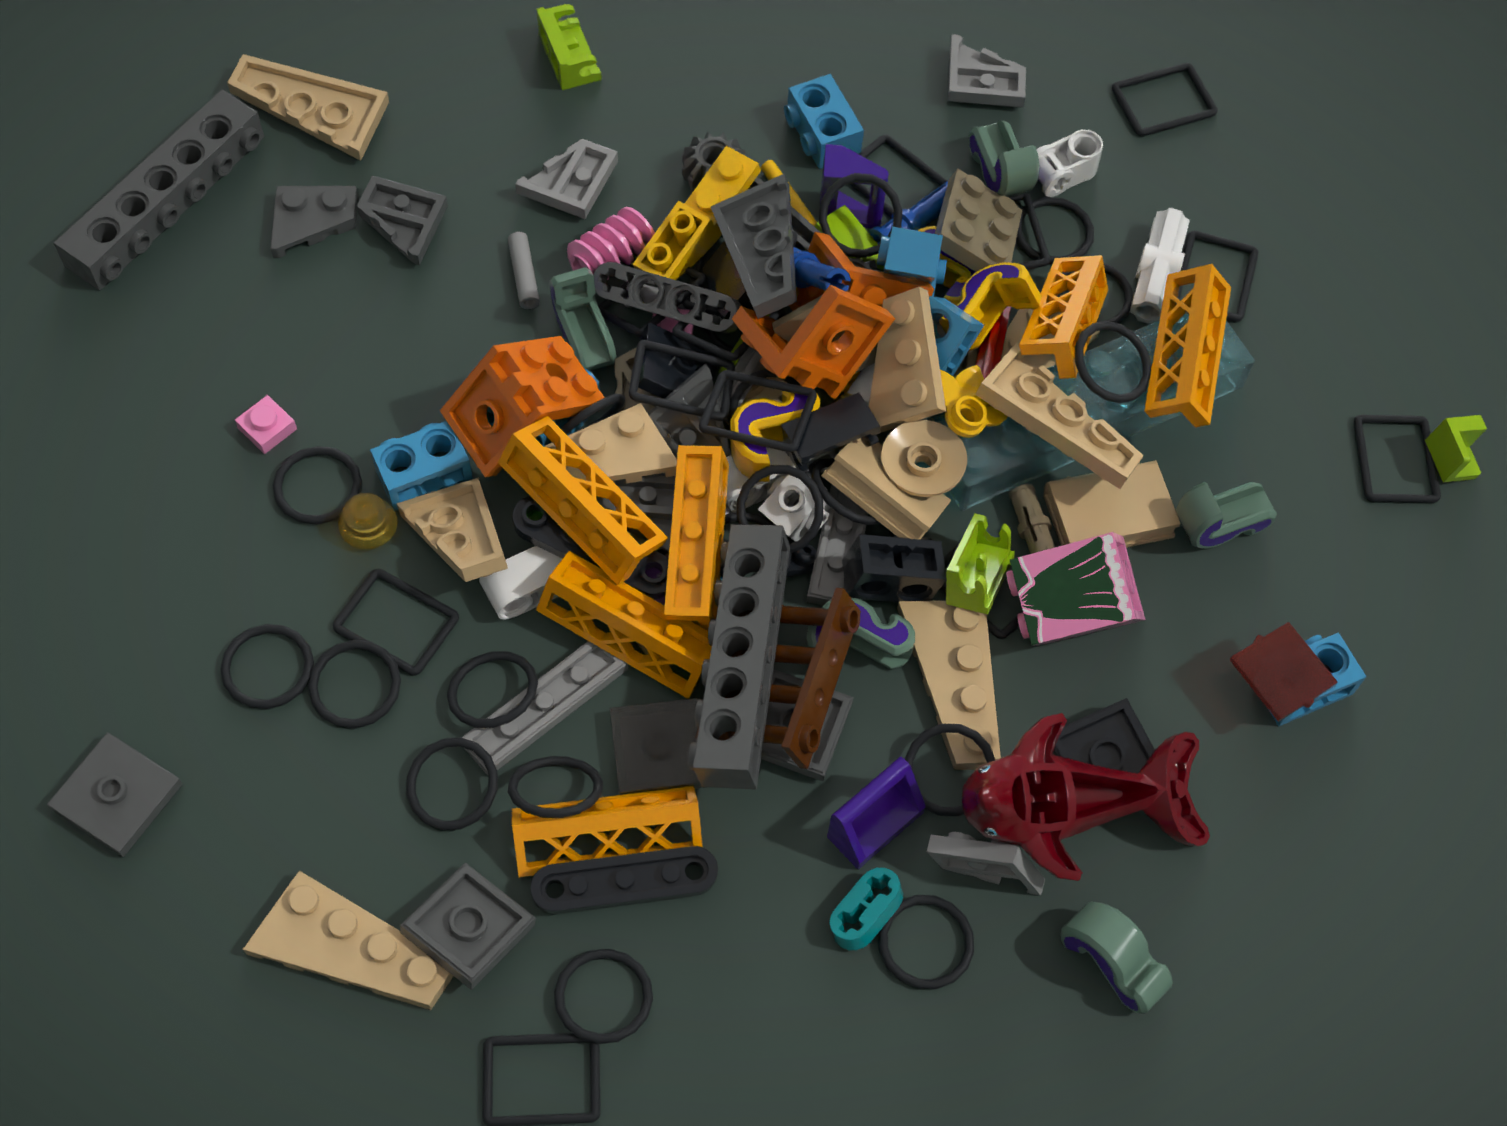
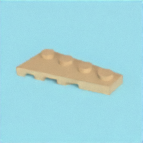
M244 54L241 56L228 81L231 94L360 161L389 104L388 93L385 91Z
M1016 342L984 379L975 395L989 403L994 409L1001 411L1024 426L1031 433L1038 435L1061 450L1066 456L1084 465L1101 479L1121 489L1144 455L1104 419L1094 420L1089 416L1085 408L1086 403L1075 393L1067 396L1053 383L1055 375L1044 365L1036 368L1025 358L1026 355H1021L1019 343Z
M899 601L897 606L899 615L908 620L915 631V643L912 653L919 663L923 675L922 681L927 695L931 697L937 714L936 720L938 725L942 723L962 724L977 731L990 744L995 760L1001 758L987 614L947 605L946 601ZM941 733L954 770H976L978 766L987 763L982 749L971 738L959 733Z
M301 871L296 874L243 948L246 955L283 963L286 967L302 972L306 970L329 977L332 981L342 984H353L372 990L373 993L429 1010L433 1008L453 978L452 974L403 936L398 929Z

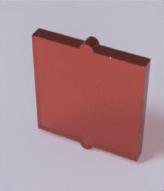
M1289 622L1264 637L1257 635L1253 644L1230 658L1231 663L1278 722L1303 706L1306 708L1311 707L1315 698L1335 687L1338 683Z

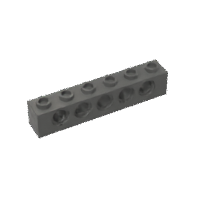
M223 89L218 92L54 242L64 267L99 291L110 281L119 277L123 269L134 258L144 253L164 230L173 226L178 221L180 215L194 202L201 200L210 187L222 176L229 174L241 158L259 145L260 141L264 138V133L258 112Z
M731 525L729 540L723 541L721 545L720 559L724 572L722 580L716 581L714 589L715 605L718 607L717 617L710 620L708 627L709 645L712 646L710 659H704L702 665L703 686H706L704 700H698L695 709V722L699 732L697 742H691L688 755L689 767L695 771L702 787L757 790L790 554V546L783 525ZM757 572L751 577H744L748 573ZM744 611H752L750 614L746 616L738 617V615ZM739 650H747L739 657H731ZM741 690L736 697L725 698L731 691ZM726 732H736L730 739L718 740Z

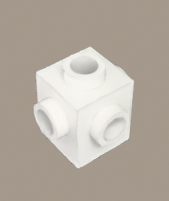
M783 475L771 485L768 491L769 497L758 510L775 525H783L786 535L794 541H798L811 527L815 517V502L809 488L800 479L791 475ZM824 500L823 521L820 525V528L827 521L829 517V513L827 511L831 508L825 503Z

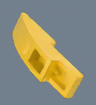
M726 146L685 204L678 200L634 261V268L673 280H677L682 276L687 267H692L722 235L710 206L748 190L761 172L759 163Z

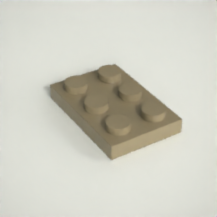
M957 168L949 178L935 234L943 235L941 250L975 272L989 265L1004 262L1011 263L1022 209L1009 197L1000 196L986 187L978 177L967 175Z

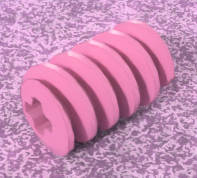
M624 207L618 211L617 215L608 217L605 223H600L593 227L592 232L588 231L582 234L580 240H574L568 244L567 255L573 270L586 267L591 270L593 275L595 270L606 262L620 264V259L624 264L630 265L634 260L632 252L639 256L645 245L655 234V231L642 214L631 207Z

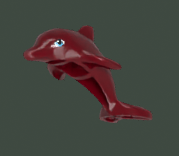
M1063 713L1042 717L1023 734L1010 755L978 766L963 786L962 806L965 817L970 825L984 837L1020 845L1035 863L1059 879L1080 881L1083 873L1068 854L1061 840L1140 810L1152 819L1164 833L1182 844L1201 846L1206 844L1210 837L1208 827L1198 815L1188 791L1191 766L1199 751V740L1194 733L1182 732L1165 739L1154 750L1137 774L1052 755L1067 719Z

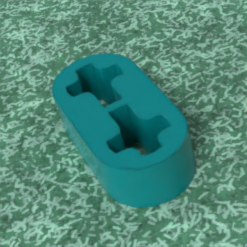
M887 868L869 870L834 909L830 916V927L836 943L841 948L859 950L866 947L900 907L903 901V891L898 876L892 870ZM888 885L890 894L886 896L880 893L874 899L872 889L876 887L882 890ZM859 919L860 930L857 931L851 928L845 932L843 924L846 921L854 924Z

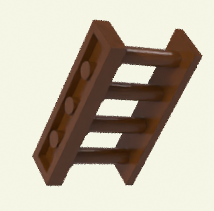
M844 588L835 589L829 609L784 606L782 604L780 624L822 626L816 647L778 644L776 647L775 662L809 665L802 687L771 684L769 702L796 705L788 727L765 726L763 743L781 745L783 750L802 769H808L812 755L819 747L820 732L853 633L858 630L860 625L861 611ZM744 611L740 613L739 617L746 616L752 611ZM739 650L731 657H739L747 650ZM741 690L731 691L725 698L736 697ZM698 728V730H697V732H696V735H695V739H696V740H697V738H698L699 728ZM726 732L718 740L730 739L736 732Z

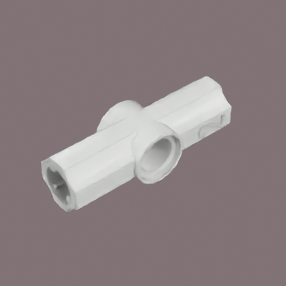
M1168 208L1165 211H1157L1154 217L1149 241L1145 243L1135 277L1138 278L1130 313L1136 316L1137 321L1148 324L1160 321L1167 275L1181 270L1185 253L1181 252L1190 220L1180 210Z

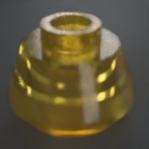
M361 493L350 498L345 504L338 520L339 532L344 541L352 547L364 550L375 549L386 544L395 534L398 524L396 512L391 504L371 493Z

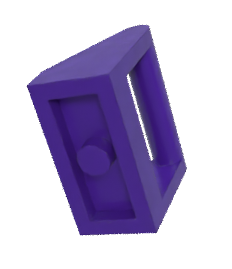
M826 144L820 203L827 189L842 177L854 173L873 174L888 183L889 173L885 168L842 145ZM870 182L853 183L871 185L868 206L839 190L833 195L828 205L827 216L843 205H846L864 228L872 229L873 227L881 226L886 196L882 188Z
M899 757L831 815L827 838L858 870L925 811L926 805L909 763L904 758Z

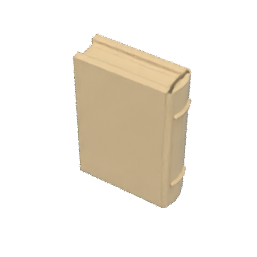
M865 437L848 443L836 455L835 461L821 476L897 537L921 539L948 506L951 499L944 494L920 497L900 490L890 481L882 468V444L870 445Z
M1156 460L1138 464L1121 489L1101 479L1096 473L1074 477L1068 476L1064 479L1049 481L1044 486V499L1061 546L1114 532L1124 537L1127 548L1174 538V530L1181 524Z

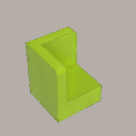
M1481 415L1445 418L1425 439L1443 482L1472 480L1481 474L1470 448L1487 430Z

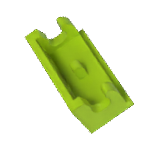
M563 4L544 9V7L537 8L538 34L561 89L566 90L602 80L601 71L596 65L597 61L590 51L578 18H567L559 21L562 16L575 13L573 5Z
M974 513L946 570V604L988 615L1006 577V572L1011 566L1010 559H1014L1015 551L1011 550V530L1007 524L1002 525L999 532L1000 537H993L986 530L988 527L986 516Z

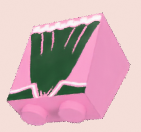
M1111 532L1010 559L1012 570L1006 572L1007 581L1012 596L1019 595L1023 612L1017 614L1018 624L1023 638H1030L1031 645H1043L1145 620L1124 537Z

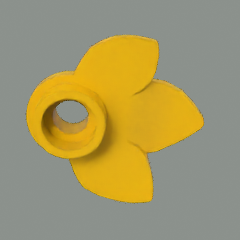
M978 365L961 371L955 378L949 373L940 370L946 405L945 420L954 433L965 438H972L979 435L985 427L999 426L1007 419V415L994 409L989 403L975 395L984 381Z

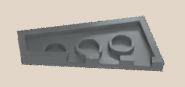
M784 173L710 206L758 319L797 302L790 188Z

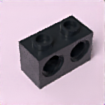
M859 534L842 559L845 590L852 598L888 602L931 601L947 580L941 541Z

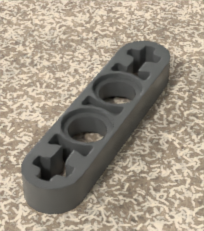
M615 262L603 263L594 272L595 291L605 299L719 333L729 334L738 329L732 318L742 305L738 300L725 294ZM608 276L630 282L629 290L616 286L611 288L610 285L606 284ZM654 281L658 286V295L653 302L646 304L641 299V289L646 282ZM691 292L695 298V306L691 312L683 315L677 309V300L682 293ZM709 305L718 309H724L725 307L726 310L731 312L729 320L722 319L720 322L719 317L705 313L706 306Z

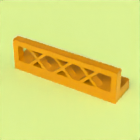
M1102 255L1054 259L1040 293L1042 296L1038 309L1033 310L1020 341L1021 355L1054 354L1059 379L1076 378L1078 370L1075 364V344L1080 333L1091 324L1097 322L1106 298L1108 285ZM1063 272H1074L1068 276L1063 274ZM1066 290H1069V291H1070V292H1068V293H1066V294H1064V295H1062V296H1060V297H1057V296H1056V295H1058V294H1060V293H1062V292H1064V291H1066ZM1056 312H1061V314L1051 319L1047 318L1048 316ZM1048 334L1055 336L1051 339H1040ZM1091 336L1088 337V339H1087V341H1086V343H1085V346H1084V355H1085V352H1086V349H1087V346H1088V344H1089V341H1090Z
M1213 264L1167 275L1144 412L1150 418L1181 412L1194 427L1206 426L1211 423L1231 286ZM1194 283V288L1180 301L1178 299L1179 287ZM1187 313L1189 315L1188 322L1176 334H1173V325ZM1181 347L1183 349L1182 357L1168 369L1166 367L1167 360ZM1176 382L1178 384L1176 398L1161 401V395Z
M549 416L512 434L498 463L617 585L629 579L641 559L664 545L668 537ZM544 433L556 446V450L543 447L535 437ZM566 466L579 469L586 476V480L573 477L566 470ZM596 496L609 499L615 505L616 511L603 508L596 501ZM627 527L639 530L648 540L640 545L627 532Z
M678 445L664 616L667 620L698 621L700 626L708 631L709 622L711 619H716L718 607L715 605L714 589L716 581L721 578L720 552L724 538L729 463L722 446Z
M568 551L549 575L536 611L685 698H690L700 680L704 659H710L712 646L709 645L708 631L692 621L667 620L664 616L665 606L625 582L617 585L602 569L575 553ZM554 594L569 602L572 610H566L552 602ZM592 619H598L607 624L611 632L605 633L597 628ZM636 641L645 646L649 654L643 655L636 651L631 642ZM669 664H676L691 673L689 679L686 680L674 673Z
M694 786L600 797L591 808L580 814L564 818H542L528 814L520 808L512 809V829L518 877L534 876L541 868L550 864L690 846L703 847L699 805ZM583 800L537 806L542 808H564L576 805ZM690 821L692 841L671 843L661 835L671 823ZM651 825H657L654 830L651 827H649ZM637 827L648 836L639 848L626 849L615 841L624 829ZM604 831H611L609 835L604 833ZM590 833L602 842L593 854L580 855L569 847L575 838L581 834ZM557 837L565 838L563 839V841H560ZM544 839L556 848L547 860L526 861L524 845L526 841ZM655 841L658 844H660L658 846H652L655 843ZM609 847H610L612 850H614V851H611V852H606ZM562 854H565L567 856L564 858H559Z

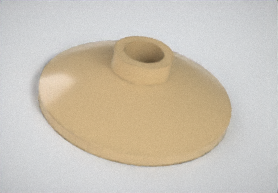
M918 420L903 423L890 432L882 446L881 464L886 476L900 490L915 496L932 497L950 491L961 481L966 471L967 452L960 437L949 427L931 420ZM924 462L928 464L929 467L922 468L917 466L916 463Z

